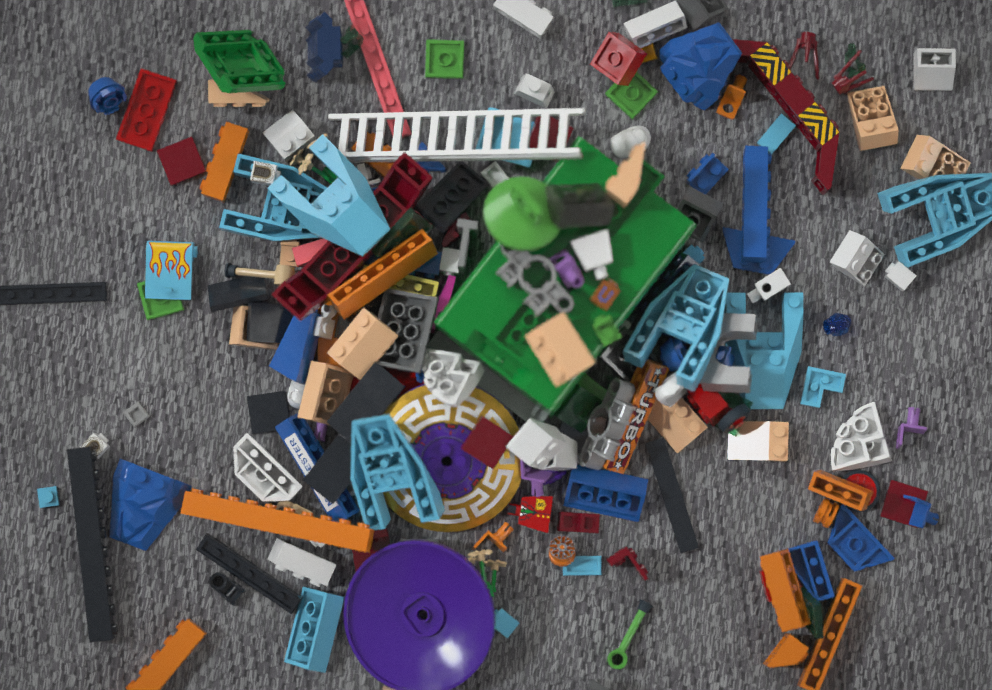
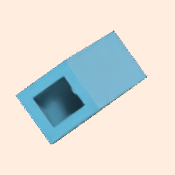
M502 608L499 611L495 609V629L508 638L519 622Z

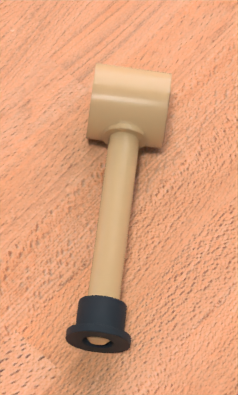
M227 263L224 273L226 278H231V276L237 277L238 275L274 279V285L280 286L284 280L286 281L295 274L296 268L277 265L275 271L239 268L237 265Z

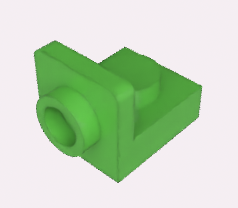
M602 315L594 320L595 324L592 327L604 347L622 337L610 315L607 317Z

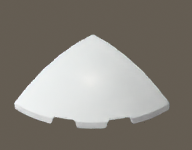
M429 348L426 350L422 366L425 377L424 382L428 390L439 401L453 407H457L471 394L485 371L481 362L463 359L461 354Z
M875 402L866 404L854 411L853 416L846 423L843 422L836 433L837 438L834 447L831 449L833 472L865 468L892 461Z

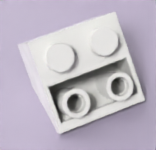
M917 48L914 52V90L952 91L956 69V49Z
M849 230L830 263L840 272L865 286L885 254L867 237Z

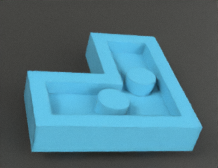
M808 366L800 404L820 408L823 390L842 393L846 374Z

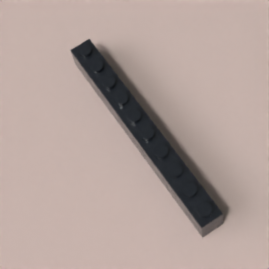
M92 446L67 449L89 643L113 640L115 635L118 634L117 623L113 622V615L116 614L115 605L111 604L113 586L112 584L109 585L108 577H111V568L106 562V558L109 557L108 546L104 545V538L107 535L106 528L102 527L104 510L103 507L100 508L99 500H102L101 488H98L97 481L100 480L99 470L95 468L97 451L93 450Z

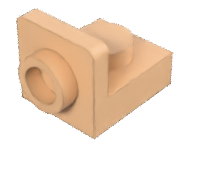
M297 240L281 241L280 265L297 267L292 248L300 246L301 243L297 242Z

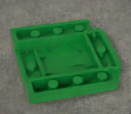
M251 30L196 32L193 37L195 52L221 92L243 93L282 90L286 84L283 81L284 69L267 43L262 39L256 40L251 36L253 33Z

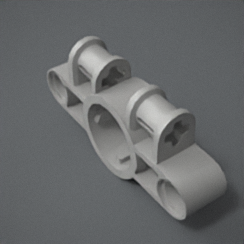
M501 244V252L509 261L496 272V275L503 278L508 284V288L512 287L517 281L519 282L521 288L530 294L523 303L527 304L535 312L536 317L550 304L560 314L563 312L568 314L572 310L573 300L555 281L556 271L550 260L542 256H531L527 251L513 250L512 252H507L504 249V245ZM530 263H543L546 270L551 271L550 283L547 281L543 285V289H531V285L523 281L522 272L524 268L528 269L531 266ZM565 299L569 301L570 307L568 309H561L558 303Z
M617 378L613 379L602 404L594 408L590 414L587 425L588 437L579 456L581 466L600 470L606 459L610 461L615 460V452L618 446H621L619 440L625 432L626 425H630V417L637 408L630 404L635 392L633 383ZM609 418L608 427L605 431V424L607 419Z

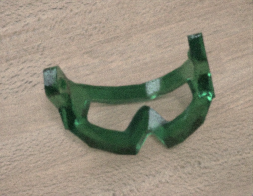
M352 25L346 30V35L340 39L344 45L348 43V48L343 52V56L345 58L350 57L361 47L364 40L362 35ZM353 39H359L357 45L352 44Z
M855 43L848 44V51L845 54V65L848 63V58H852L856 54ZM859 58L855 60L858 71L852 67L846 70L849 78L866 70L865 63H860Z

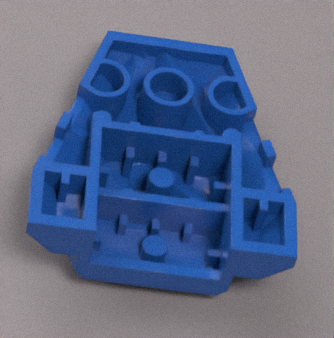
M718 22L701 28L698 31L671 39L659 50L660 60L663 62L660 68L684 102H692L695 107L705 111L719 99L721 95L719 93L728 82L726 79L729 73L733 72L742 52Z
M120 459L113 475L110 538L146 551L179 509L182 508L185 491L190 492L192 486Z

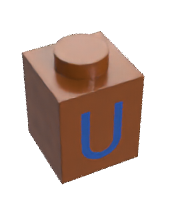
M610 279L608 281L603 280L591 297L590 302L606 312L620 292L618 289L619 285Z

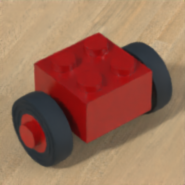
M698 384L694 392L686 389L688 392L686 397L694 409L699 408L698 413L706 424L710 423L712 426L718 423L719 428L724 433L739 428L751 414L750 409L745 404H741L734 409L729 408L718 392L704 391L702 384Z

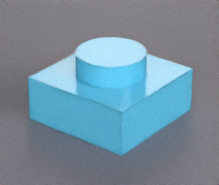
M57 486L37 489L40 508L60 505Z

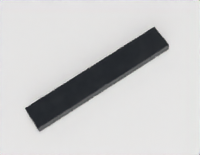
M107 282L0 286V305L107 301Z
M664 437L645 443L680 554L699 548Z
M209 533L205 534L196 549L290 614L295 611L303 598Z

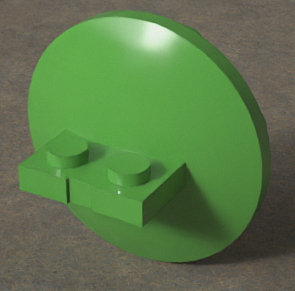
M513 177L500 182L490 191L484 205V221L490 234L502 245L518 251H533L548 245L557 236L563 221V208L556 193L545 183L530 177Z

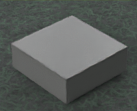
M139 401L123 412L134 428L150 417Z

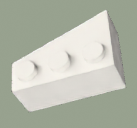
M278 538L268 557V560L276 564V569L286 572L287 569L293 571V576L302 580L304 577L311 579L309 583L318 587L321 584L328 585L336 567V564Z

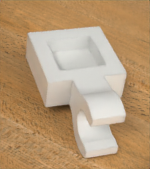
M324 304L322 306L321 317H316L313 331L314 336L332 339L335 321L331 319L337 313L333 305L328 306Z

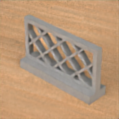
M458 219L457 231L458 235L462 237L458 273L459 275H465L470 238L477 239L478 222Z

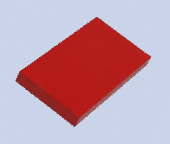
M141 68L116 140L152 152L177 80Z

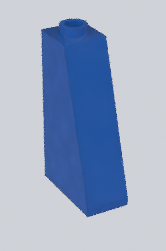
M318 309L302 321L293 316L269 367L294 382L303 385L306 384L310 363L314 360L319 338L313 335L316 317H321V314L317 312Z

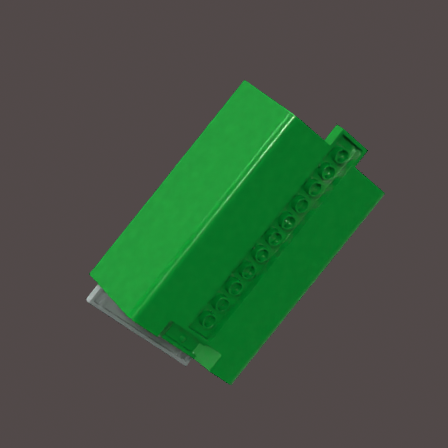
M577 136L569 148H580L581 154H583L582 159H560L543 180V183L556 193L561 202L563 221L560 231L548 245L527 252L531 256H542L549 259L565 249L574 259L583 275V284L578 288L573 286L567 288L556 269L555 281L572 298L573 308L566 315L596 361L605 347L592 327L595 324L594 320L602 315L606 317L610 315L613 323L619 330L691 237L697 225L654 193L665 176L644 160L642 161L637 192L627 206L622 208L605 195L607 190L605 188L606 183L612 175L616 177L619 174L617 173L619 165L586 140ZM608 230L613 262L605 266L608 277L597 280L594 270L585 272L571 246V241ZM496 241L434 321L438 332L428 343L427 347L461 354L463 359L481 362L485 371L477 384L479 387L494 395L525 422L530 418L544 422L548 416L550 418L554 416L590 367L558 387L555 386L525 336L560 313L550 304L536 317L535 312L527 304L523 303L530 294L521 288L519 282L517 281L512 287L508 288V284L503 278L496 275V272L509 261L501 252V243ZM504 246V249L507 252H512L514 250ZM562 256L558 258L556 262L558 263L563 261L565 257ZM530 263L531 266L528 269L524 268L522 279L531 285V289H543V285L547 281L549 283L551 281V271H547L543 263ZM610 279L619 285L618 289L620 292L605 312L590 302V299L602 281ZM565 299L558 303L561 309H568L570 307L569 301Z

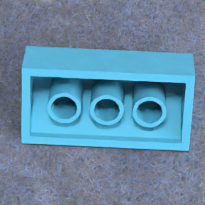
M303 587L301 592L303 598L298 604L284 662L308 670L326 673L344 597Z

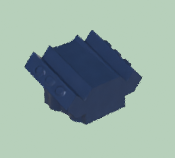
M323 12L312 19L305 27L311 33L305 40L308 43V61L306 64L312 68L306 76L313 82L327 75L332 68H343L341 26H332V18Z

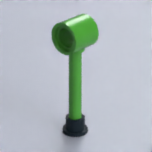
M641 599L639 600L640 604L637 608L639 610L619 648L612 650L607 655V663L611 668L622 669L627 664V653L625 651L645 613L648 614L653 605ZM614 654H620L622 657V662L619 665H615L612 662Z

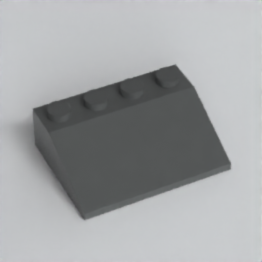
M394 289L384 291L378 318L398 335V338L377 362L379 365L388 370L421 373L439 300L438 297Z

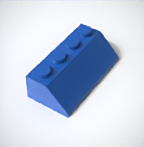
M577 464L575 469H571L563 506L639 522L646 496L648 479L603 469L595 470Z

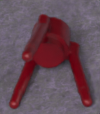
M802 32L801 38H797L796 47L789 65L792 68L800 46L801 49L805 50V62H808L810 50L813 49L815 75L818 80L819 63L816 34Z
M861 50L848 61L838 74L833 76L835 80L831 83L839 95L874 80V77H870L851 85L852 82L867 73L866 70L849 80L846 76L842 77L844 72L862 53Z

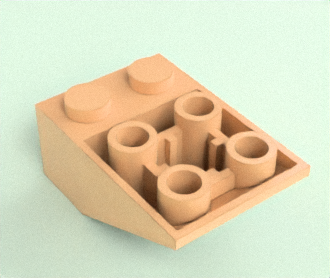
M213 79L208 80V103H213V107H225L227 103H233V107H244L246 103H252V107H263L265 103L270 101L269 98L258 92H221Z
M885 86L848 92L850 110L860 151L898 144L899 130Z
M917 135L900 169L920 180L934 175L966 174L971 163L931 136Z
M642 142L640 146L638 144L634 146L629 155L630 159L628 161L624 160L617 171L619 174L616 177L612 175L606 183L605 188L607 190L605 195L622 208L627 206L637 192L645 142Z

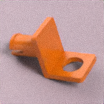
M736 75L733 85H728L716 111L717 114L731 120L734 119L746 93L743 90L747 82L746 77ZM723 105H731L733 107V112H725L723 110Z
M504 522L495 534L488 530L472 547V550L474 551L487 537L504 552L507 547L503 544V541L514 529L510 526L504 531L509 525L507 522Z

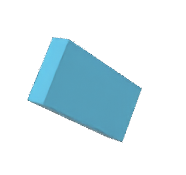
M780 114L757 144L759 146H768V153L772 155L796 125L783 114Z
M576 556L570 565L563 566V575H602L601 556Z

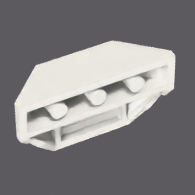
M248 433L233 447L235 475L262 501H290L303 487Z

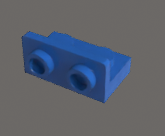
M714 153L710 156L706 154L699 162L701 166L697 170L693 168L687 174L689 179L686 183L704 194H707L729 170L715 157Z

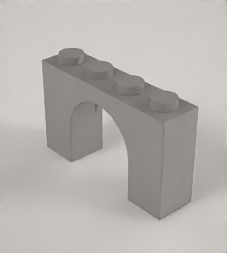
M724 313L720 337L705 373L699 384H702L704 391L750 393L752 381L750 367L723 365L716 360V352L723 343L729 340H756L758 327L756 314Z

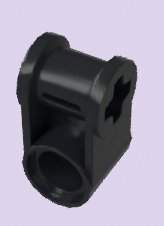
M216 572L210 577V586L233 606L236 605L235 601L240 595L246 592L241 585L222 572ZM220 575L223 577L224 583L222 586L214 584L215 576Z

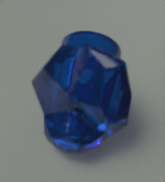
M834 313L823 321V329L827 335L831 334L834 337L842 336L848 333L852 322L848 315Z

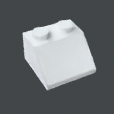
M293 109L263 132L285 162L293 158L298 149H304L316 140L314 134Z
M530 418L506 447L529 466L543 470L561 450L566 441L556 426Z

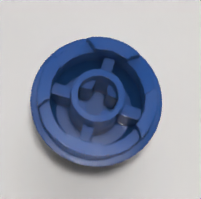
M110 77L96 80L88 90L91 108L97 113L104 112L105 115L119 110L118 105L122 101H126L127 98L124 87Z
M671 336L660 346L662 353L660 355L661 361L664 366L666 365L669 368L670 372H677L688 353L687 343L674 336Z

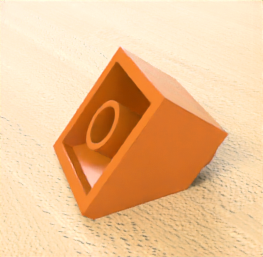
M785 633L763 664L766 667L773 668L802 663L809 655L807 653L809 648L791 634Z

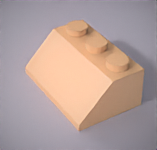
M363 308L327 354L361 380L370 367L385 354L398 338V335L372 312Z
M565 312L552 318L525 336L556 387L566 383L596 363Z
M311 361L297 417L329 425L327 423L328 419L349 395L353 374L337 366Z
M683 398L678 400L672 407L663 405L656 399L647 419L676 453H679L708 428Z

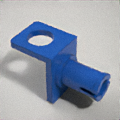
M720 346L716 352V360L723 365L733 366L735 355L730 353L732 348L730 346Z
M903 496V498L916 502L909 525L924 528L925 522L931 525L938 523L933 518L939 519V515L929 511L931 503L916 497Z

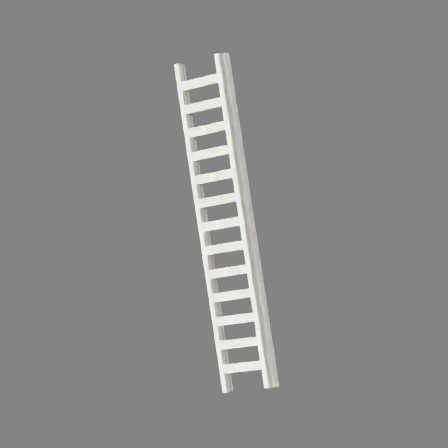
M585 108L350 113L329 114L328 119L342 121L338 150L351 163L395 162L403 152H406L416 162L582 159L583 154H581L580 148H566L569 116L587 115V110ZM532 116H541L538 149H528ZM550 116H560L557 148H547ZM486 117L482 150H473L476 118ZM495 117H504L501 149H491ZM513 117H523L519 149H510ZM440 118H449L446 150H437ZM458 118H467L464 150H455ZM395 119L392 150L383 151L386 120ZM404 119H413L409 151H400ZM422 119H431L428 150L418 151ZM351 120H359L356 152H347ZM368 120H377L374 151L365 152Z

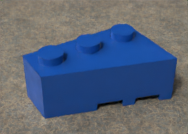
M818 540L787 548L789 549L797 578L812 601L818 602L835 597Z

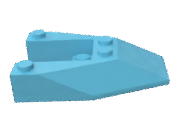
M322 134L309 149L337 179L311 204L282 175L267 189L312 234L363 257L391 229L367 179Z
M237 155L233 171L236 176L250 179L254 161L277 165L278 171H281L280 175L310 204L327 189V187L304 173L299 175V171L295 167L247 155ZM269 190L261 218L224 209L219 226L222 231L271 241L321 238L312 234Z
M992 173L934 175L894 186L877 193L882 210L890 214L924 201L933 231L894 246L898 261L905 267L913 266L960 247L992 221Z
M696 264L692 265L650 303L623 350L625 361L643 368L662 332L692 344L675 375L678 385L694 392L705 373L720 337L729 278Z
M727 293L726 313L746 314V294ZM803 293L782 294V332H757L756 340L734 339L725 342V346L732 348L730 353L735 355L733 366L750 367L752 373L750 393H739L742 403L749 409L784 408L802 352Z
M387 414L352 421L351 482L364 524L370 525L369 529L373 530L385 529L391 517L383 492L409 487L411 488L421 523L439 520L445 511L440 492L425 465L391 415Z

